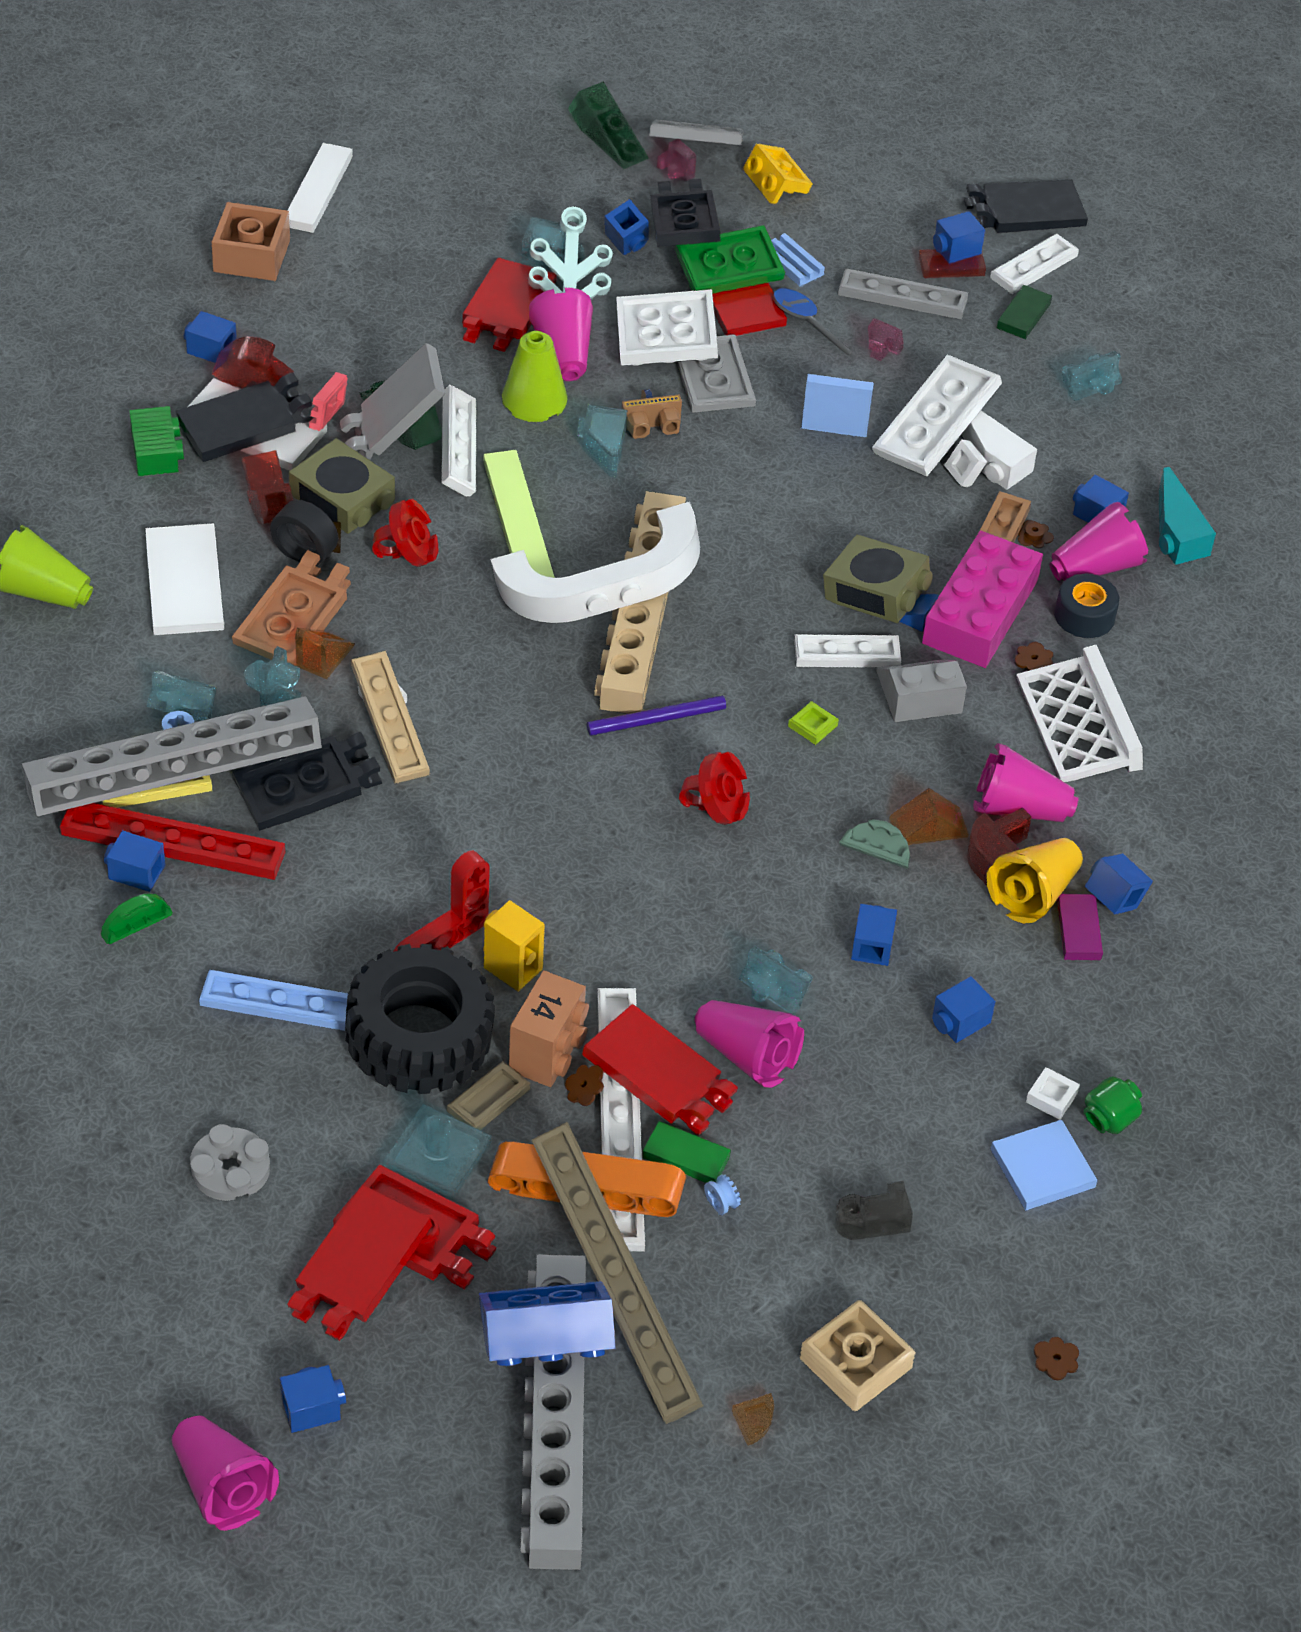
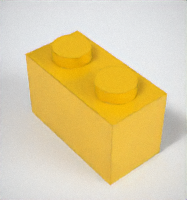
M509 900L499 910H493L484 922V969L519 992L543 969L545 923Z

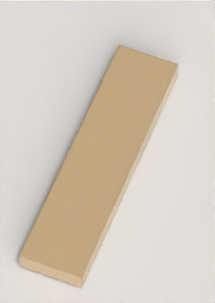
M386 651L352 659L351 666L394 783L429 775V766Z

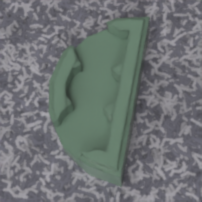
M872 819L866 823L858 824L853 829L847 830L839 842L841 846L905 869L909 868L911 856L907 840L897 827L887 821Z

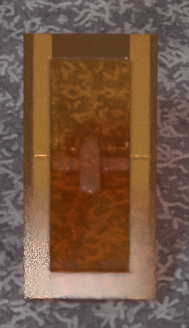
M298 627L295 633L296 667L327 680L351 651L355 643L325 630Z
M930 788L889 816L890 823L901 831L908 845L967 838L969 836L960 807Z

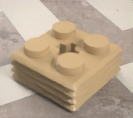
M858 1300L802 1342L800 1359L853 1411H857L913 1367L915 1351L863 1301Z

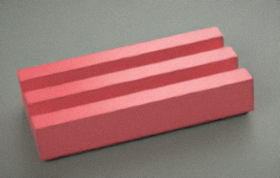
M336 372L313 398L312 405L316 406L311 410V416L314 418L310 421L309 428L320 431L343 406L348 380L347 375Z

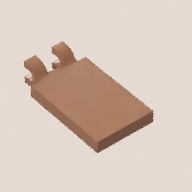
M307 550L296 569L288 565L285 566L233 634V644L294 669L347 600L346 589L351 585V581L345 578L350 572L349 567L337 563L326 581L316 578L321 573V568L316 567L320 560V555Z

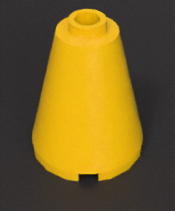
M1059 838L999 856L987 872V888L992 901L996 906L1001 903L1010 910L1011 913L1006 914V916L1014 921L1023 924L1036 922L1047 914L1083 863L1082 853L1079 847L1070 839Z

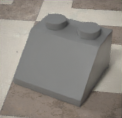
M941 659L879 667L876 670L894 722L960 714L963 712L967 685L957 660Z

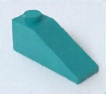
M1170 466L1163 468L1159 486V546L1164 555L1168 554L1175 565L1211 556L1216 532Z

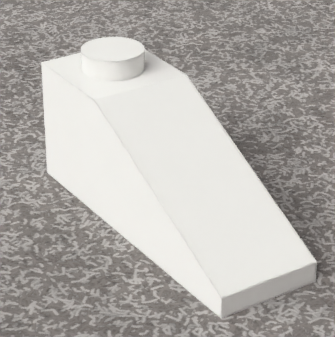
M980 410L961 435L964 440L971 441L986 459L987 463L982 469V473L991 482L998 483L1008 490L1033 472L1037 449Z

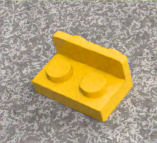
M756 143L743 167L745 173L771 204H776L784 191L790 194L794 192L808 194L813 185L784 148Z

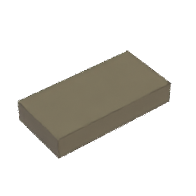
M502 1061L447 1105V1112L473 1134H476L530 1090V1083Z

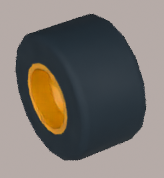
M1085 573L1069 577L1059 588L1054 613L1057 624L1064 631L1076 637L1096 638L1107 634L1115 624L1120 596L1117 588L1109 580L1099 575Z

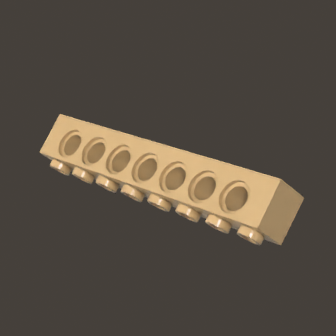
M646 491L643 505L637 504L634 524H638V528L632 527L630 533L629 548H633V551H626L624 560L645 554L659 543L662 537L656 511L686 503V497ZM669 591L658 597L613 610L612 620L616 621V624H609L606 645H610V650L604 649L601 658L600 670L605 672L604 676L597 675L594 692L595 696H600L601 710L627 714L643 711Z

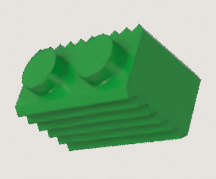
M170 406L129 410L138 476L179 472L178 460H184L182 440H175V437H180L178 417H171Z

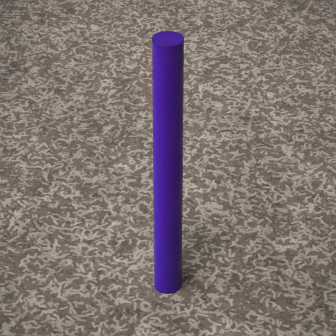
M722 695L587 722V729L589 735L592 736L726 709V700Z

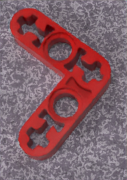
M474 850L462 854L455 861L451 870V910L406 937L395 947L393 952L398 950V946L408 944L411 945V948H420V944L432 945V949L441 951L442 947L448 946L451 948L481 929L489 915V863Z

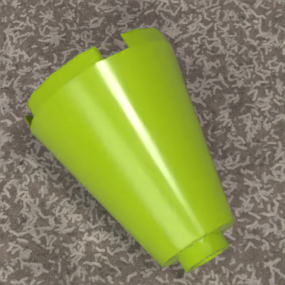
M532 331L521 337L502 392L505 409L507 407L512 412V415L518 419L528 422H543L548 420V417L561 414L567 405V392L553 340L549 335L541 331Z
M23 525L20 526V532L15 530L11 534L0 553L1 592L76 609L79 604L86 605L91 597L93 587L89 585L90 577L31 529Z

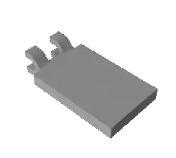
M425 343L361 404L362 412L348 414L340 420L341 430L345 433L351 428L356 427V436L348 439L345 442L346 445L355 451L360 450L359 453L369 460L372 458L373 453L377 455L382 454L445 395L436 348Z

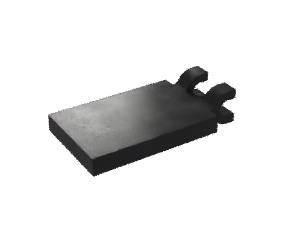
M689 179L690 192L672 193L670 181L658 182L659 194L650 195L658 247L721 242L712 190L702 189L701 179Z
M1072 179L984 184V188L979 184L970 183L966 187L968 195L972 197L964 198L966 209H974L976 216H981L976 218L984 228L995 227L997 233L1083 227L1087 225L1088 217Z
M293 372L282 376L274 386L269 381H265L176 410L179 424L202 462L296 432L295 424L307 423L313 419L308 409L312 406V401L307 393L299 395L295 389L299 382Z
M361 732L355 733L340 742H337L335 736L332 735L321 739L322 748L253 764L233 771L234 781L259 831L362 795L361 786L370 788L382 784L378 774L380 766L375 757L369 758L364 748L367 746V743ZM359 761H363L361 764L357 766H353L352 764Z

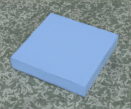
M808 374L801 429L866 437L874 383Z
M1062 1120L993 1141L991 1144V1151L1025 1211L1096 1188L1097 1178Z

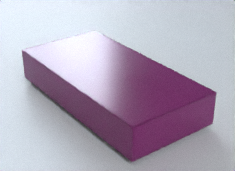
M1061 894L1058 897L1057 905L1064 960H1101L1103 948L1096 897L1091 894Z

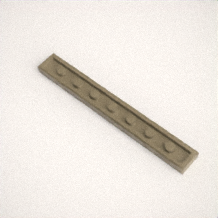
M568 1122L532 1139L533 1145L597 1280L602 1281L612 1298L613 1314L664 1422L668 1424L703 1407L704 1405Z

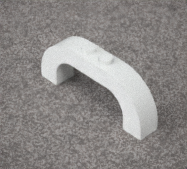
M690 502L656 511L662 538L652 550L637 557L568 577L552 578L538 574L530 567L524 550L491 559V564L499 593L506 605L519 615L531 620L547 623L576 621L665 594L681 584L690 575L699 558L700 542L696 519Z

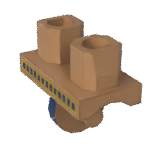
M643 389L641 399L622 401V430H629L634 439L645 438L650 434V427L661 426L662 432L666 435L678 434L682 408L680 394L653 398L650 389Z

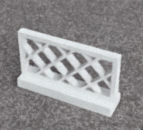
M1097 645L1083 648L1082 657L1017 674L1019 686L1060 780L1063 782L1074 781L1126 766L1129 772L1143 770L1142 745ZM1079 670L1082 675L1077 684L1062 679L1065 673ZM1040 680L1049 683L1044 693L1031 689L1028 683ZM1056 686L1071 692L1066 701L1051 696ZM1078 695L1093 700L1089 709L1073 704ZM1045 704L1060 709L1055 718L1040 713ZM1067 712L1083 717L1077 727L1062 722ZM1090 720L1104 725L1100 735L1084 730ZM1056 729L1071 735L1066 744L1051 739ZM1078 738L1094 743L1088 753L1073 748ZM1103 746L1115 751L1117 756L1103 759L1095 755L1100 747ZM1067 755L1083 761L1079 767L1065 770L1062 765Z

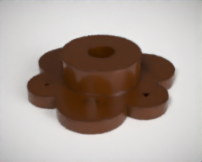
M1027 520L1023 523L1018 533V542L1023 546L1033 545L1035 548H1042L1044 543H1051L1054 540V536L1051 532H1048L1049 527L1046 524Z
M1031 642L1028 646H1020L1017 649L1018 655L1015 657V664L1020 668H1027V671L1053 664L1051 660L1053 652L1048 649L1044 650V646L1041 643Z
M581 1065L577 1069L576 1074L570 1075L565 1082V1087L569 1091L568 1100L572 1103L578 1102L582 1106L592 1104L595 1096L604 1088V1084L601 1081L603 1069L597 1065H593L590 1068L587 1065Z
M1053 1337L1049 1342L1041 1341L1035 1345L1034 1355L1038 1358L1035 1366L1039 1371H1047L1051 1379L1062 1380L1066 1377L1067 1373H1075L1077 1371L1078 1362L1076 1360L1079 1356V1349L1076 1345L1064 1343L1059 1337Z

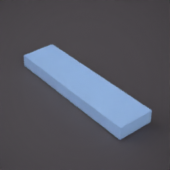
M209 970L199 1002L200 1006L345 1031L348 993Z

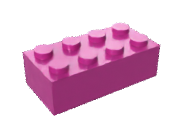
M980 530L926 616L922 644L986 668L1038 582L1043 554Z

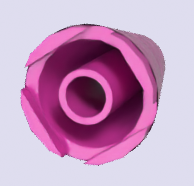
M565 288V293L556 294L554 289L547 290L536 296L530 303L529 319L535 331L546 333L552 338L563 380L575 381L587 369L593 305L590 296L579 289Z
M1119 502L1108 505L1052 554V562L1049 563L1054 577L1058 581L1061 579L1065 581L1076 574L1088 573L1100 576L1146 563L1148 559L1143 558V556L1148 554L1145 537L1136 520L1129 522L1124 514L1129 510Z
M997 743L994 746L998 754L990 753L985 763L976 790L983 792L982 802L974 800V811L981 814L1063 822L1066 817L1072 818L1079 800L1078 797L1074 796L1075 790L1073 787L1006 745Z
M711 1000L698 1009L695 1015L698 1035L757 1084L768 1088L780 1084L784 1078L777 1075L785 1067L793 1069L797 1063L804 1041V1029L799 1027L797 1023L801 1021L799 1017L791 1013Z
M193 1416L184 1419L178 1424L172 1436V1445L202 1517L210 1525L213 1524L219 1530L226 1531L236 1529L260 1515V1511L255 1508L260 1506L266 1498L269 1502L272 1501L280 1482L278 1470L273 1463L203 1416Z

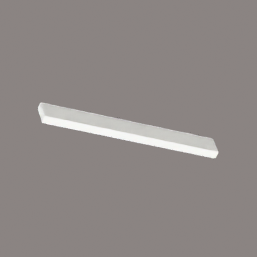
M598 988V1033L631 1004L636 1006V988ZM603 1072L601 1081L604 1084V1088L600 1092L602 1154L642 1160L640 1099ZM610 1210L629 1251H645L644 1214Z

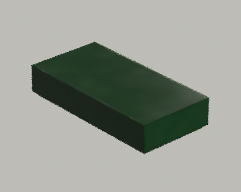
M1023 285L999 318L997 329L1026 340L1050 306L1052 295Z

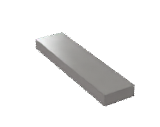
M846 268L838 292L840 296L962 319L968 299V292Z

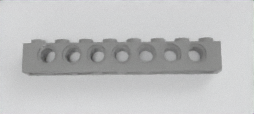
M304 696L22 763L27 795L36 817L319 749L322 746L318 716L307 697Z
M537 1255L536 1271L528 1270L527 1288L585 1283L586 1256ZM580 1352L563 1354L564 1358L557 1361H540L537 1356L527 1357L525 1366H534L533 1377H525L524 1402H533L532 1414L524 1413V1439H532V1451H523V1477H531V1488H522V1515H530V1527H521V1553H529V1569L581 1570L584 1357L580 1356ZM550 1370H558V1371H560V1372H562V1373H560V1374H551V1373H548V1371H550ZM556 1406L561 1409L558 1411L548 1410L547 1407ZM548 1443H556L561 1446L558 1448H550L545 1445ZM554 1480L558 1481L561 1484L556 1486H549L544 1482ZM554 1518L560 1522L557 1524H547L543 1520Z

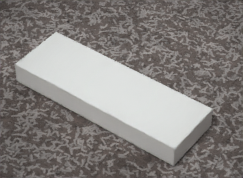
M1055 234L991 271L990 278L1008 292L1014 294L1023 285L1028 286L1077 257L1079 249L1060 235Z
M795 634L796 667H887L901 665L899 635Z

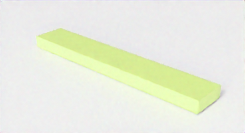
M517 450L484 454L485 469L510 554L524 550L528 563L535 572L546 577L555 578Z

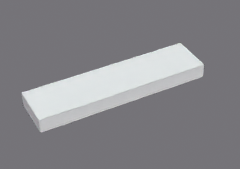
M327 143L322 144L287 210L289 211L290 228L314 233L353 157L351 148Z
M449 385L445 389V395L443 396L442 484L464 496H471L476 492V399Z

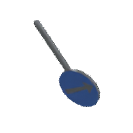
M780 288L775 290L773 300L779 308L795 317L807 319L847 355L852 354V351L814 318L817 313V307L808 297L790 289Z

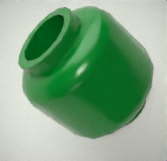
M1108 1077L1086 1095L1084 1115L1088 1122L1100 1133L1107 1131L1111 1134H1119L1140 1117L1142 1105L1139 1099L1142 1098V1093L1138 1086L1129 1079L1123 1081L1118 1077Z

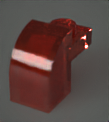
M241 337L232 341L219 352L212 375L222 382L243 389L252 380L258 384L269 381L274 386L282 376L294 371L273 356L275 344L258 337Z
M277 450L242 457L249 489L247 491L248 499L259 524L270 523L286 504L293 501L290 484L284 483Z
M1023 807L1011 814H1003L995 822L984 813L976 819L972 826L967 860L973 872L986 886L989 867L993 865L999 856L1020 850L1016 844L1028 837L1032 816Z

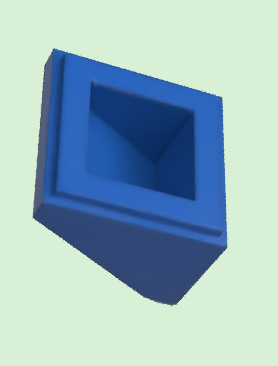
M921 594L916 600L913 609L907 612L899 622L923 632L926 616L940 595Z

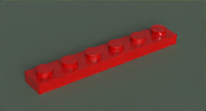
M96 803L67 809L60 825L62 836L105 845L115 843L123 830L163 843L164 855L167 858L275 880L286 853L285 843Z

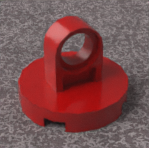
M414 499L401 500L391 506L389 524L377 529L373 536L372 551L378 558L392 556V559H397L404 556L409 563L417 567L436 560L438 555L437 535L430 536L426 524L432 521ZM383 540H391L394 541L396 545L392 547H386L380 544V542Z
M715 752L705 756L700 764L699 774L689 776L684 780L679 793L680 802L685 807L693 805L699 807L698 810H706L708 815L719 824L726 825L742 820L748 811L750 792L743 793L741 780L747 779L740 760L731 752ZM689 790L699 791L701 797L695 796Z

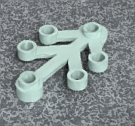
M568 207L562 213L560 227L566 233L564 263L550 249L549 243L545 239L537 238L532 241L529 252L531 257L535 260H543L563 281V292L548 278L547 271L542 267H534L530 270L528 283L531 287L542 289L544 292L554 289L555 294L565 293V288L576 289V283L598 266L605 267L610 264L613 255L611 248L607 245H598L594 249L593 254L577 265L579 234L584 230L587 220L586 214L582 209ZM572 221L575 222L578 226H570L567 223ZM540 246L545 251L537 252L534 248ZM605 253L608 258L602 259L597 254ZM598 273L593 277L592 283L583 288L582 291L588 294L590 299L596 295H605L610 290L611 278L605 273ZM540 275L543 277V280L537 281L533 276ZM603 281L607 286L599 287L596 282Z

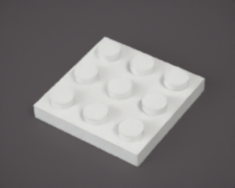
M712 289L616 297L621 366L718 358Z

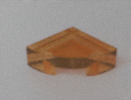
M771 1393L732 1406V1413L748 1446L759 1441L771 1427L770 1424H772V1416L774 1415V1401Z

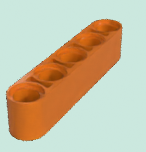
M503 1142L498 1146L488 1177L490 1187L496 1191H501V1189L510 1190L509 1194L560 1202L534 1145ZM582 1152L610 1210L658 1217H671L677 1213L686 1180V1175L680 1168L666 1163Z

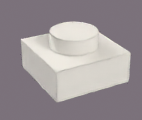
M961 440L944 466L960 486L969 487L972 486L987 461L971 441Z
M1046 1067L1028 1092L1026 1103L1060 1120L1077 1096L1080 1084Z

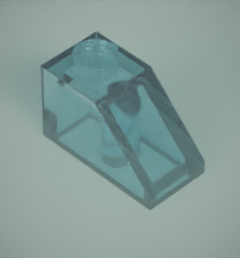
M532 217L522 239L521 263L550 269L543 260H535L530 255L531 243L537 238L545 239L549 243L550 249L564 263L566 233L561 229L560 222ZM579 241L577 265L584 261L585 248ZM540 246L534 248L537 252L545 251Z
M588 405L586 417L579 418L577 437L583 438L582 450L610 477L617 478L626 436L628 410Z

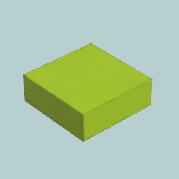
M811 701L789 720L788 727L816 745L838 726L839 719Z

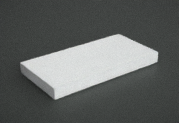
M946 355L873 445L874 453L891 462L928 476L1002 384L1000 375Z
M213 378L189 406L240 389ZM310 422L295 424L296 432L242 449L241 451L290 471L303 461L327 433V424L323 429L317 431L309 428Z
M214 523L145 528L154 635L224 630Z

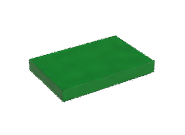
M764 225L721 233V242L675 245L674 250L692 291L712 289L713 294L784 280L785 270Z

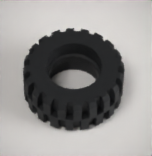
M408 944L398 946V950L395 952L388 949L377 955V961L370 959L361 967V973L359 972L354 976L347 995L344 1032L345 1041L348 1043V1051L352 1059L356 1062L359 1061V1068L367 1076L374 1074L375 1082L385 1087L389 1084L396 1086V1091L408 1093L409 1089L418 1090V1094H430L431 1089L438 1088L440 1092L451 1089L453 1081L456 1080L461 1084L471 1077L472 1070H479L491 1045L495 1005L493 1004L494 995L492 989L486 984V977L478 968L472 970V962L462 955L459 958L453 956L454 952L444 947L440 951L432 949V945L420 944V948H411V945ZM423 1005L442 1012L452 1023L438 1031L420 1033L399 1027L387 1015L404 1006Z

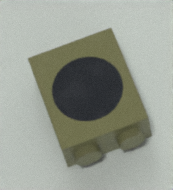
M336 438L289 471L290 495L297 500L312 503L320 508L332 522H341V530L349 534L357 527L365 526L370 518L381 509L386 510L393 504L395 500V477Z
M857 534L823 574L825 599L837 605L899 623L903 616L913 609L918 597L923 591H927L932 583L933 574L930 571L929 556Z

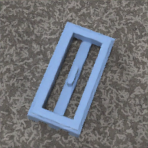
M786 233L780 235V240L776 238L771 240L775 250L778 251L777 255L785 270V275L799 287L824 275L825 267Z

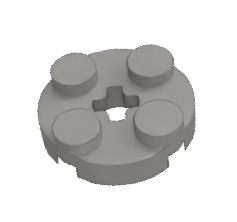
M225 1124L214 1126L208 1135H205L197 1142L190 1156L191 1173L195 1184L202 1193L217 1200L230 1201L246 1194L250 1196L263 1187L270 1174L267 1142L253 1132L241 1128H231ZM235 1158L240 1166H231L229 1170L223 1169L222 1161Z

